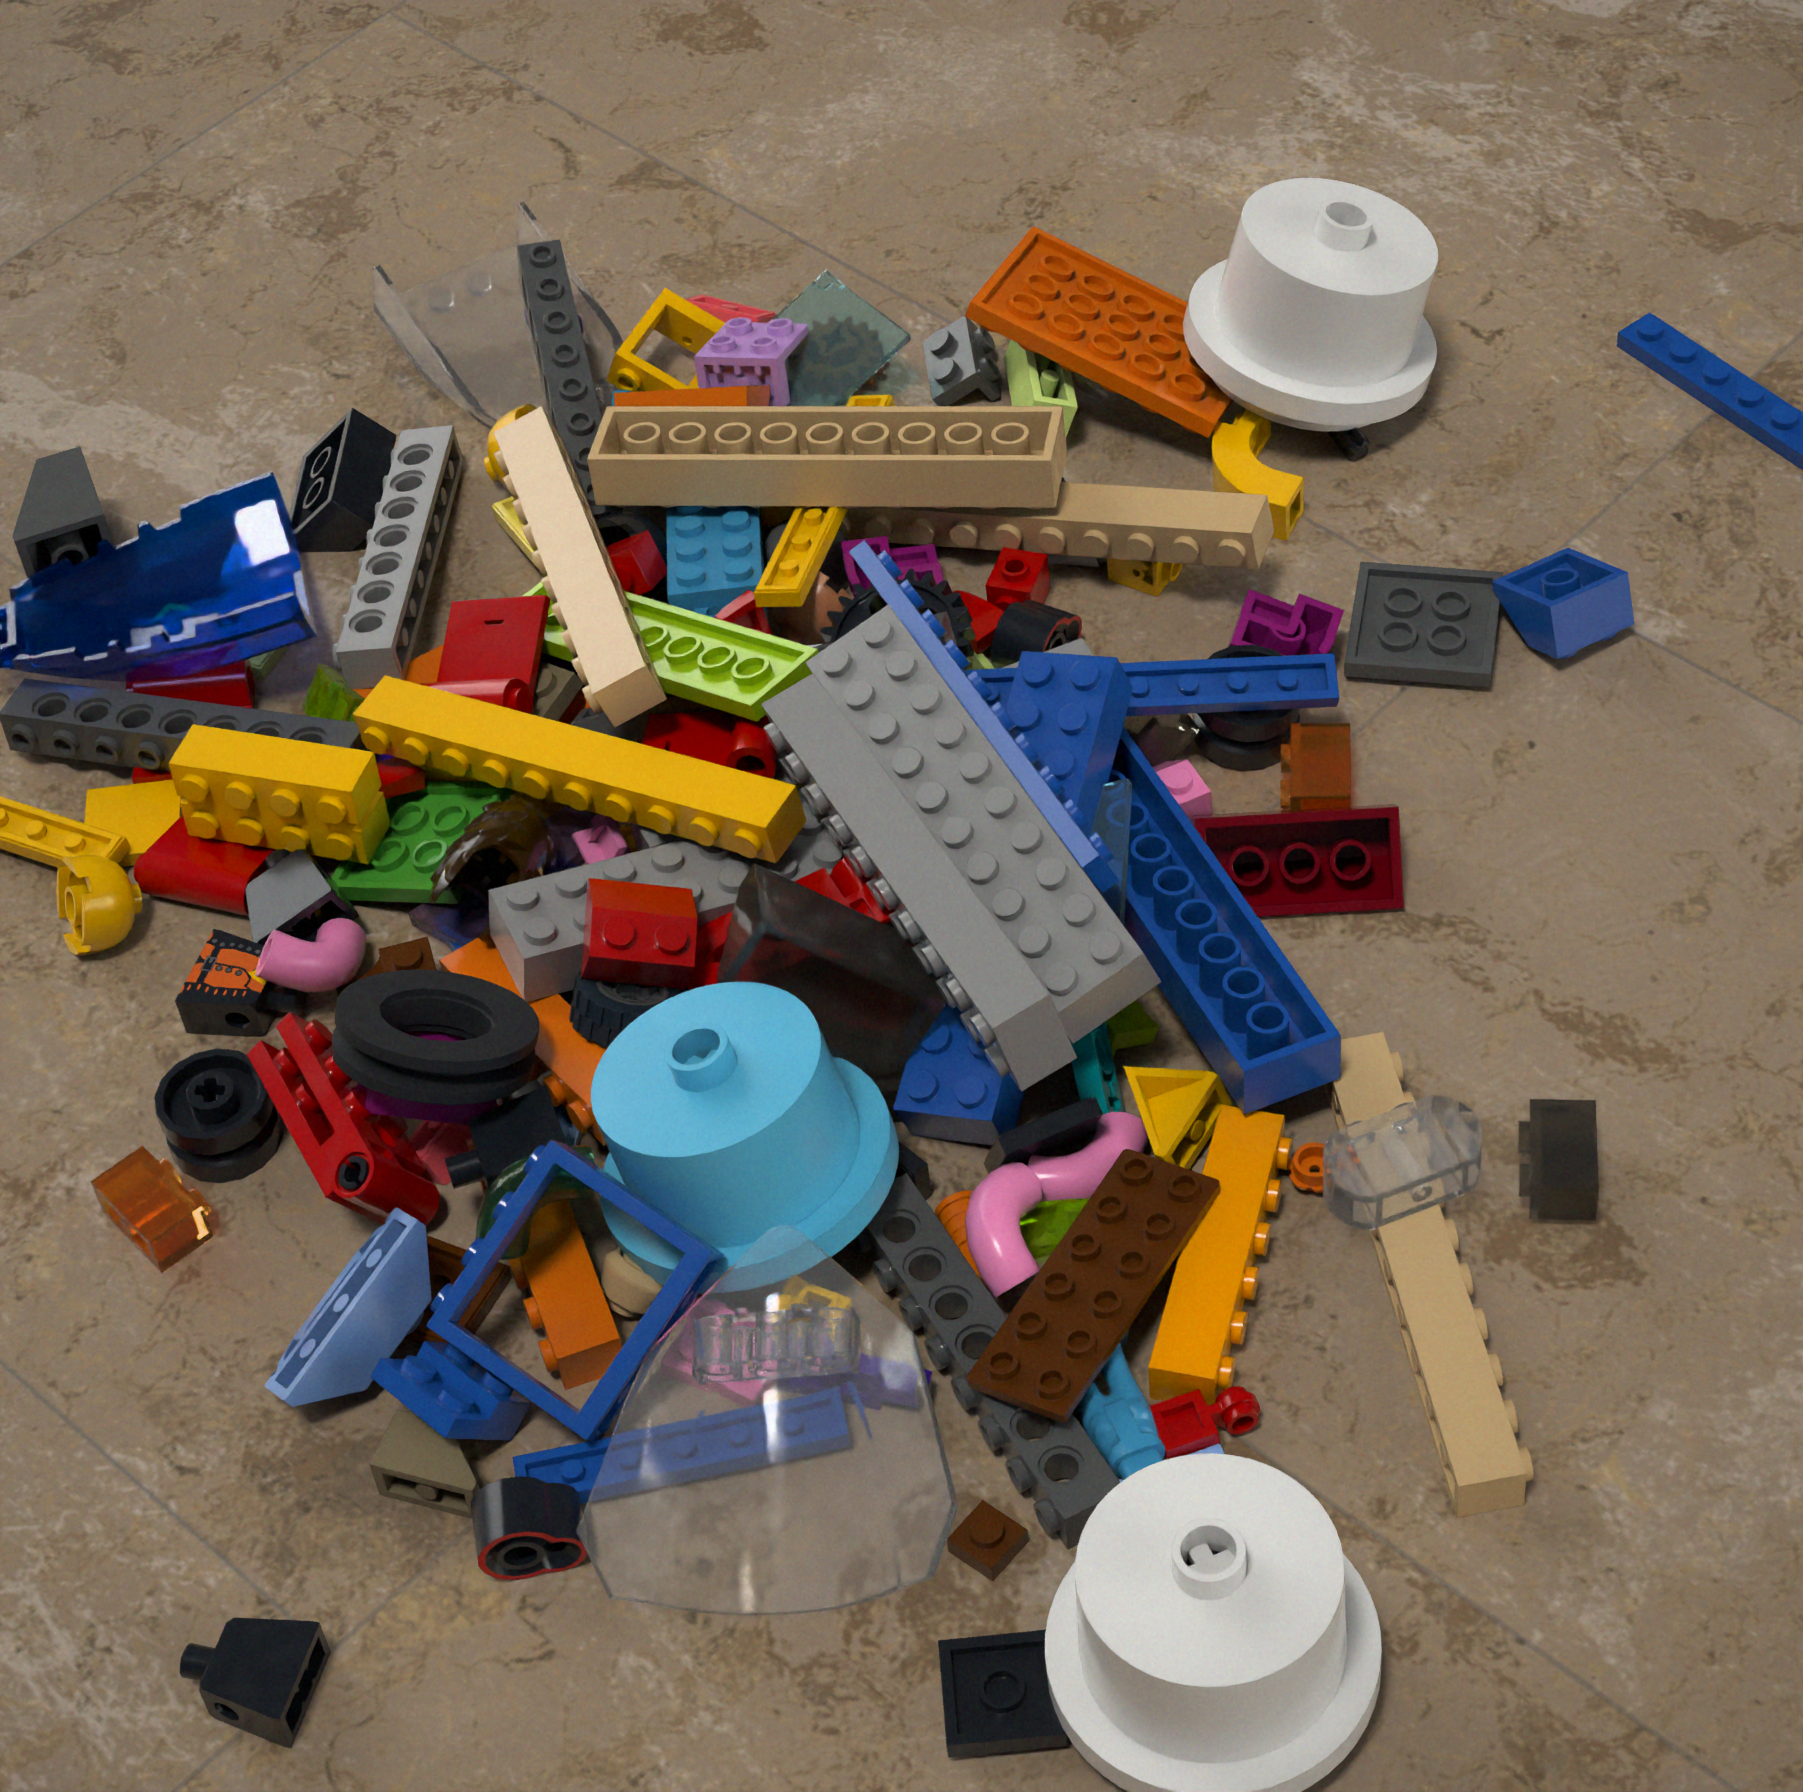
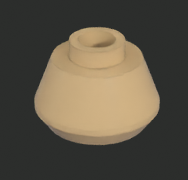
M620 1247L608 1252L604 1257L601 1288L606 1296L605 1299L608 1307L626 1317H633L634 1313L644 1314L663 1285L655 1282L650 1275L644 1273L641 1267L625 1253L623 1255Z

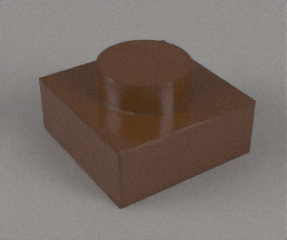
M984 1500L977 1505L946 1539L948 1552L991 1581L996 1579L1029 1542L1028 1530Z

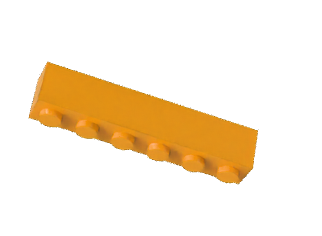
M1221 1105L1202 1172L1203 1175L1219 1180L1220 1192L1180 1251L1148 1365L1150 1399L1165 1401L1200 1389L1208 1406L1215 1403L1221 1389L1226 1390L1232 1387L1236 1358L1230 1357L1233 1344L1242 1345L1245 1338L1248 1313L1242 1311L1245 1299L1254 1300L1259 1281V1267H1254L1257 1255L1265 1256L1267 1253L1271 1233V1224L1265 1223L1268 1211L1274 1213L1278 1211L1282 1192V1181L1277 1180L1279 1169H1289L1288 1166L1292 1157L1293 1138L1285 1137V1115L1257 1110L1243 1114L1239 1107Z

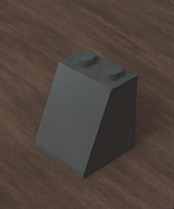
M81 447L36 459L12 537L37 607L125 580Z

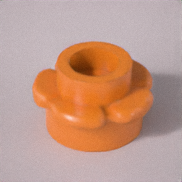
M1311 1142L1300 1146L1290 1159L1288 1166L1292 1172L1290 1180L1297 1188L1316 1193L1331 1189L1335 1185L1334 1180L1340 1178L1342 1173L1341 1163L1336 1158L1334 1151L1329 1146L1318 1142Z

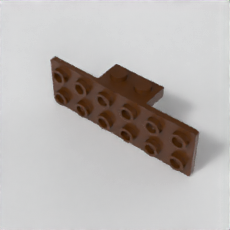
M1131 1149L1123 1150L968 1373V1386L1058 1422H1066L1219 1194V1180Z

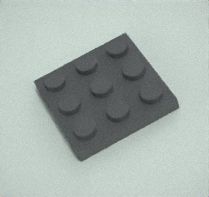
M1360 562L1344 661V676L1490 687L1501 603L1493 591L1492 581L1502 577L1503 572Z

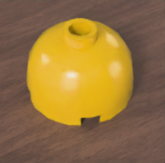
M77 855L64 857L62 861L67 866L58 867L56 897L59 919L67 918L73 934L63 933L66 945L70 952L75 955L98 953L113 948L127 937L133 927L134 915L142 911V895L138 884H131L126 871L118 863L102 856Z

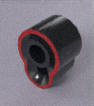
M1030 599L1024 602L1015 601L1011 603L999 619L993 635L990 649L992 666L999 669L1019 662L1022 651L1045 652L1080 639L1082 630L1080 616Z
M532 1477L503 1478L481 1488L470 1501L478 1566L489 1576L505 1580L531 1578L542 1573L568 1570L583 1562L587 1556V1544L579 1493L572 1486L562 1483H546Z

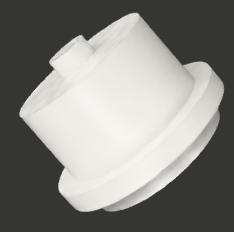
M1294 178L1266 185L1254 192L1246 201L1228 259L1206 270L1194 283L1183 320V334L1187 347L1198 365L1228 397L1247 410L1271 421L1313 431H1345L1354 429V427L1360 428L1394 418L1405 413L1422 398L1426 392L1436 362V340L1430 325L1422 315L1438 263L1436 242L1428 228L1412 212L1394 200L1370 189L1347 182L1322 178Z
M1217 1453L1183 1455L1149 1465L1120 1482L1101 1500L1090 1515L1077 1546L1075 1562L1063 1578L1054 1596L1047 1619L1045 1632L1047 1679L1054 1710L1061 1726L1074 1747L1089 1764L1104 1777L1128 1792H1302L1328 1775L1357 1744L1374 1711L1380 1688L1382 1647L1377 1612L1363 1579L1343 1554L1339 1536L1329 1515L1319 1501L1295 1479L1267 1464L1245 1457Z

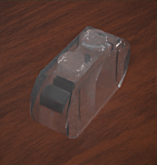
M1431 1095L1415 1102L1399 1104L1389 1112L1365 1121H1354L1343 1129L1333 1132L1323 1149V1198L1328 1209L1335 1217L1350 1226L1373 1230L1471 1192L1476 1186L1481 1172L1483 1133L1477 1116L1466 1105L1455 1099Z

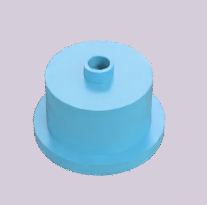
M725 982L695 988L671 997L640 1015L614 1039L603 1054L592 1080V1111L609 1149L603 1170L724 1254L698 1294L712 1295L747 1292L777 1285L805 1274L835 1255L857 1237L879 1211L893 1184L899 1158L898 1135L879 1088L860 1068L847 1060L831 1054L818 1023L809 1008L800 999L778 987L755 982ZM600 1195L603 1215L623 1255L625 1253L641 1267L644 1273L650 1275L655 1282L664 1285L685 1253Z

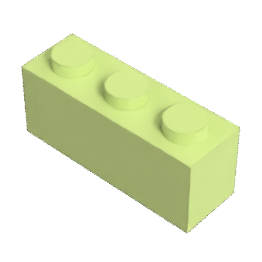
M1010 340L1004 356V363L1012 406H1063L1065 436H1067L1078 408L1071 372L1063 369L1057 362L1039 353L1029 352L1020 347L1017 342Z

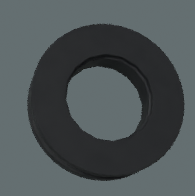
M399 970L379 973L360 979L346 987L337 999L335 1008L336 1027L333 1031L331 1046L333 1059L337 1066L351 1079L379 1093L427 1104H476L497 1100L515 1093L528 1083L534 1072V1048L537 1044L539 1033L538 1016L534 1009L520 996L492 982L445 971ZM405 1032H442L467 1040H429L408 1035Z

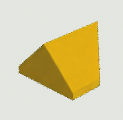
M1123 1066L1155 1157L1190 1169L1214 1132L1221 1105L1231 1106L1232 1104L1219 1075L1203 1070Z

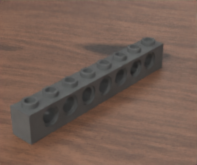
M560 239L517 245L519 284L549 418L564 441L595 521L613 513L623 512V508L613 505L595 504L587 458L602 418Z
M24 678L0 710V721L10 750L171 772L168 763L193 724L371 751L366 749L362 742L356 722Z
M905 1173L894 1179L881 1208L852 1242L860 1254L868 1252L874 1260L873 1270L885 1292L894 1290L900 1299L898 1306L907 1326L912 1331L919 1328L925 1336V1348L933 1365L938 1370L946 1368L953 1378L951 1386L964 1410L973 1408L980 1418L978 1420L979 1430L988 1447L992 1451L1000 1448L1008 1460L1005 1462L1006 1469L1016 1489L1021 1493L1028 1490L1036 1502L1033 1504L1034 1511L1044 1531L1048 1535L1056 1532L1067 1550L1078 1545L1082 1531L1096 1506L1120 1481L1073 1413L1066 1422L1061 1423L968 1386L967 1375L978 1360L974 1358L981 1356L1006 1320V1316L908 1174ZM1031 1437H1041V1438H1042V1439L1035 1440V1441L1026 1440V1439L1031 1438ZM1059 1478L1071 1479L1067 1482H1055Z

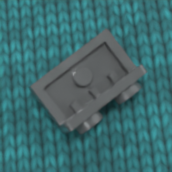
M964 315L947 327L935 331L929 338L922 341L931 396L938 406H949L977 388H980L991 401L1000 397L998 379L1001 377V374L994 362L992 350L995 349V343L987 330L981 327L978 328Z

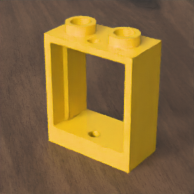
M664 288L615 353L606 381L616 386L619 390H630L632 392L699 388L697 374L687 386L635 354L653 330L697 354L725 323L669 289Z

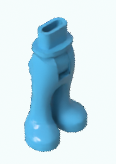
M1129 1329L1101 1369L1110 1391L1109 1396L1103 1395L1098 1390L1095 1381H1093L1076 1407L1087 1435L1116 1477H1121L1122 1480L1149 1465L1163 1461L1165 1455V1445L1159 1438L1151 1408L1135 1381L1122 1350L1128 1341Z

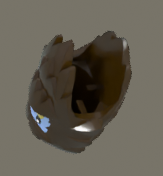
M511 795L510 800L507 799L505 802L494 801L484 805L482 808L484 812L474 818L464 828L465 833L445 851L447 856L430 879L433 885L429 895L430 903L433 905L446 890L464 888L466 895L475 894L482 899L488 908L489 917L488 890L543 876V869L547 866L554 852V841L551 838L550 831L539 811L537 803L528 802L525 804L515 795ZM489 921L478 936L481 940L491 936Z

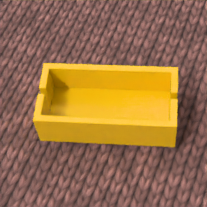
M193 724L168 763L177 796L183 797L180 806L188 835L278 850L285 849L290 852L304 849L309 855L369 864L390 826L384 793L378 791L381 787V780L375 754L371 751Z

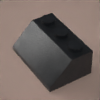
M354 408L348 411L303 455L281 548L288 553L351 552L364 539H367V531L373 528L375 521V504L380 502L382 498L383 478L390 471L391 451L394 449L397 435Z

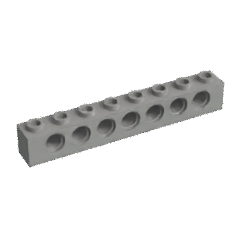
M453 425L401 430L397 447L391 451L390 471L383 478L381 501L375 504V521L373 528L367 531V548L364 557L359 559L358 579L356 585H352L350 589L351 603L348 613L342 616L339 643H335L333 646L334 666L337 671H342L348 690L373 688L384 675L405 680L464 463Z

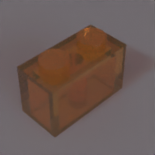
M1350 723L1291 724V744H1281V773H1290V780H1281L1280 782L1281 810L1351 806Z
M143 1145L90 1181L103 1213L161 1273L214 1237L206 1217L211 1213V1209L203 1195L195 1187L186 1190L181 1184V1178L173 1165L165 1157L157 1160Z

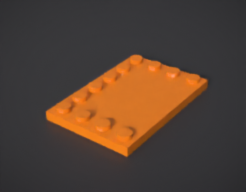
M1035 226L1028 231L970 301L965 317L977 322L981 328L989 332H997L1017 342L1023 349L1039 353L1057 362L1063 369L1079 373L1099 383L1103 389L1112 393H1119L1139 403L1145 410L1159 413L1179 423L1185 430L1191 433L1201 434L1209 438L1218 422L1221 421L1234 402L1198 365L1187 347L1183 334V320L1188 302Z

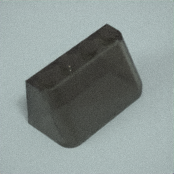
M755 863L740 884L716 983L755 982L778 987L800 999L814 1015L833 1057L847 1060L858 1068L874 1075L891 1074L905 1064L946 1005V1001L935 982L940 979V976L936 977L934 973L926 974L912 951V947L917 945L916 942L913 944L910 939L904 942L896 929Z

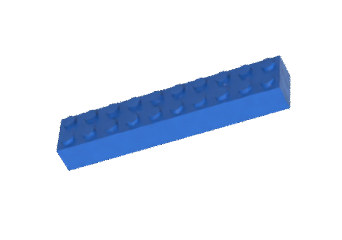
M1022 651L1006 706V712L1017 725L1009 732L1013 738L1022 733L1041 757L1033 765L1038 771L1046 765L1065 789L1057 797L1062 803H1065L1070 798L1074 801L1090 822L1082 829L1086 836L1089 837L1096 829L1133 687L1117 657ZM931 973L893 1110L913 1136L993 1145L1000 1134L1016 1128L1025 1090L1021 1092L1009 1074L1002 1078L998 1076L984 1052L989 1046L986 1047L982 1041L974 1042L959 1016L965 1011L961 1012L957 1006L953 1009L950 1008L935 982L940 979V976L936 977L934 973Z
M1123 726L1095 832H1097L1115 856L1107 864L1119 881L1102 893L1089 876L1088 878L1145 954L1161 980L1158 986L1215 1072L1219 1075L1243 1114L1340 1079V1033Z

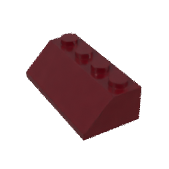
M1395 804L1194 815V827L1257 917L1404 908L1399 806Z

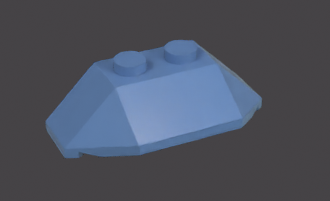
M397 1207L389 1214L385 1221L386 1224L377 1228L357 1250L292 1338L278 1362L277 1371L271 1374L264 1387L292 1407L356 1393L368 1388L373 1381L370 1376L379 1359L391 1358L392 1353L403 1338L418 1327L422 1321L425 1308L432 1300L426 1226L419 1220Z

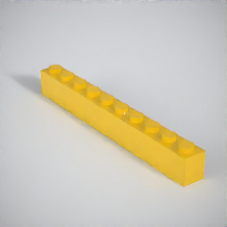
M384 675L352 714L366 749L376 754H387L408 760L415 765H426L447 771L458 777L465 776L487 782L497 788L505 787L529 794L537 799H548L569 805L576 810H587L611 817L619 822H630L648 827L661 834H673L691 839L704 846H716L737 852L747 858H758L777 863L807 822L796 785Z

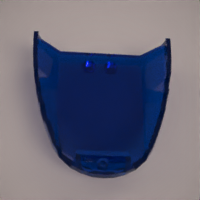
M268 472L180 505V518L155 528L148 520L143 521L137 525L138 536L114 547L107 539L101 540L97 543V555L76 565H73L67 558H64L9 588L11 601L0 606V668L65 678L118 682L179 678L225 667L317 637L301 550L274 473Z

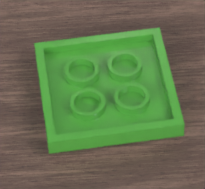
M425 781V789L385 798L390 826L369 864L341 860L332 879L348 900L430 903L429 895L433 885L430 878L438 865L447 856L445 851L465 833L464 828L474 818L484 812L482 809L484 805L494 801L505 802L507 799L510 800L511 795L516 796L512 789L505 787L497 788L483 781ZM464 888L446 890L435 903L459 904L465 890Z

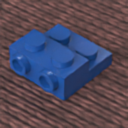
M424 1341L416 1357L408 1355L405 1359L380 1358L370 1376L444 1438L511 1441L531 1405V1402L521 1393L449 1342Z

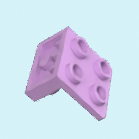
M745 317L728 320L694 356L698 387L770 385L768 406H787L790 403L785 359L809 334L808 325L792 323V320L786 318L774 319L768 323L751 322V319Z

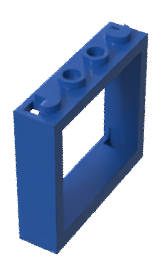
M550 1140L547 1146L540 1145L528 1158L523 1169L527 1175L516 1192L509 1191L499 1201L492 1215L496 1222L484 1239L479 1237L469 1246L461 1261V1264L465 1266L464 1270L453 1285L450 1283L445 1285L437 1294L430 1307L434 1314L426 1326L586 1441L597 1440L603 1437L724 1254L565 1143ZM561 1167L685 1253L581 1410L458 1324V1321Z

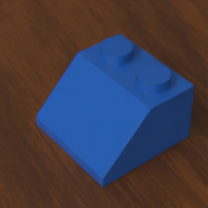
M1571 548L1563 549L1492 581L1493 591L1526 644L1554 659L1572 657L1579 649L1594 642L1609 640L1616 635V632L1634 625L1628 572Z

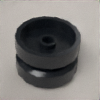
M1238 645L1215 652L1208 659L1283 655L1273 649L1257 645ZM1300 709L1192 713L1194 741L1206 757L1221 766L1241 771L1264 769L1281 762L1294 749L1299 735Z
M217 1048L194 1053L176 1063L161 1079L154 1096L156 1115L161 1129L166 1135L167 1145L173 1160L183 1173L198 1181L226 1183L243 1179L263 1168L278 1150L283 1136L280 1114L248 1056L238 1050Z

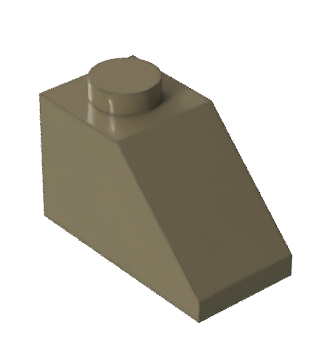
M396 1409L369 1464L379 1494L472 1519L470 1501L475 1493L479 1491V1487L457 1440L444 1438L416 1414Z

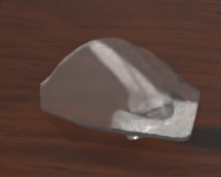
M779 1225L763 1234L651 1347L626 1397L602 1466L576 1528V1532L609 1599L648 1603L671 1609L700 1613L788 1615L827 1611L866 1603L887 1596L903 1587L933 1579L959 1504L915 1334L870 1291L795 1227Z

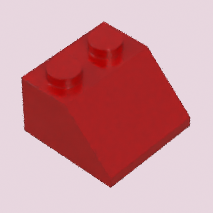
M588 878L581 979L685 989L695 968L697 913L692 889Z

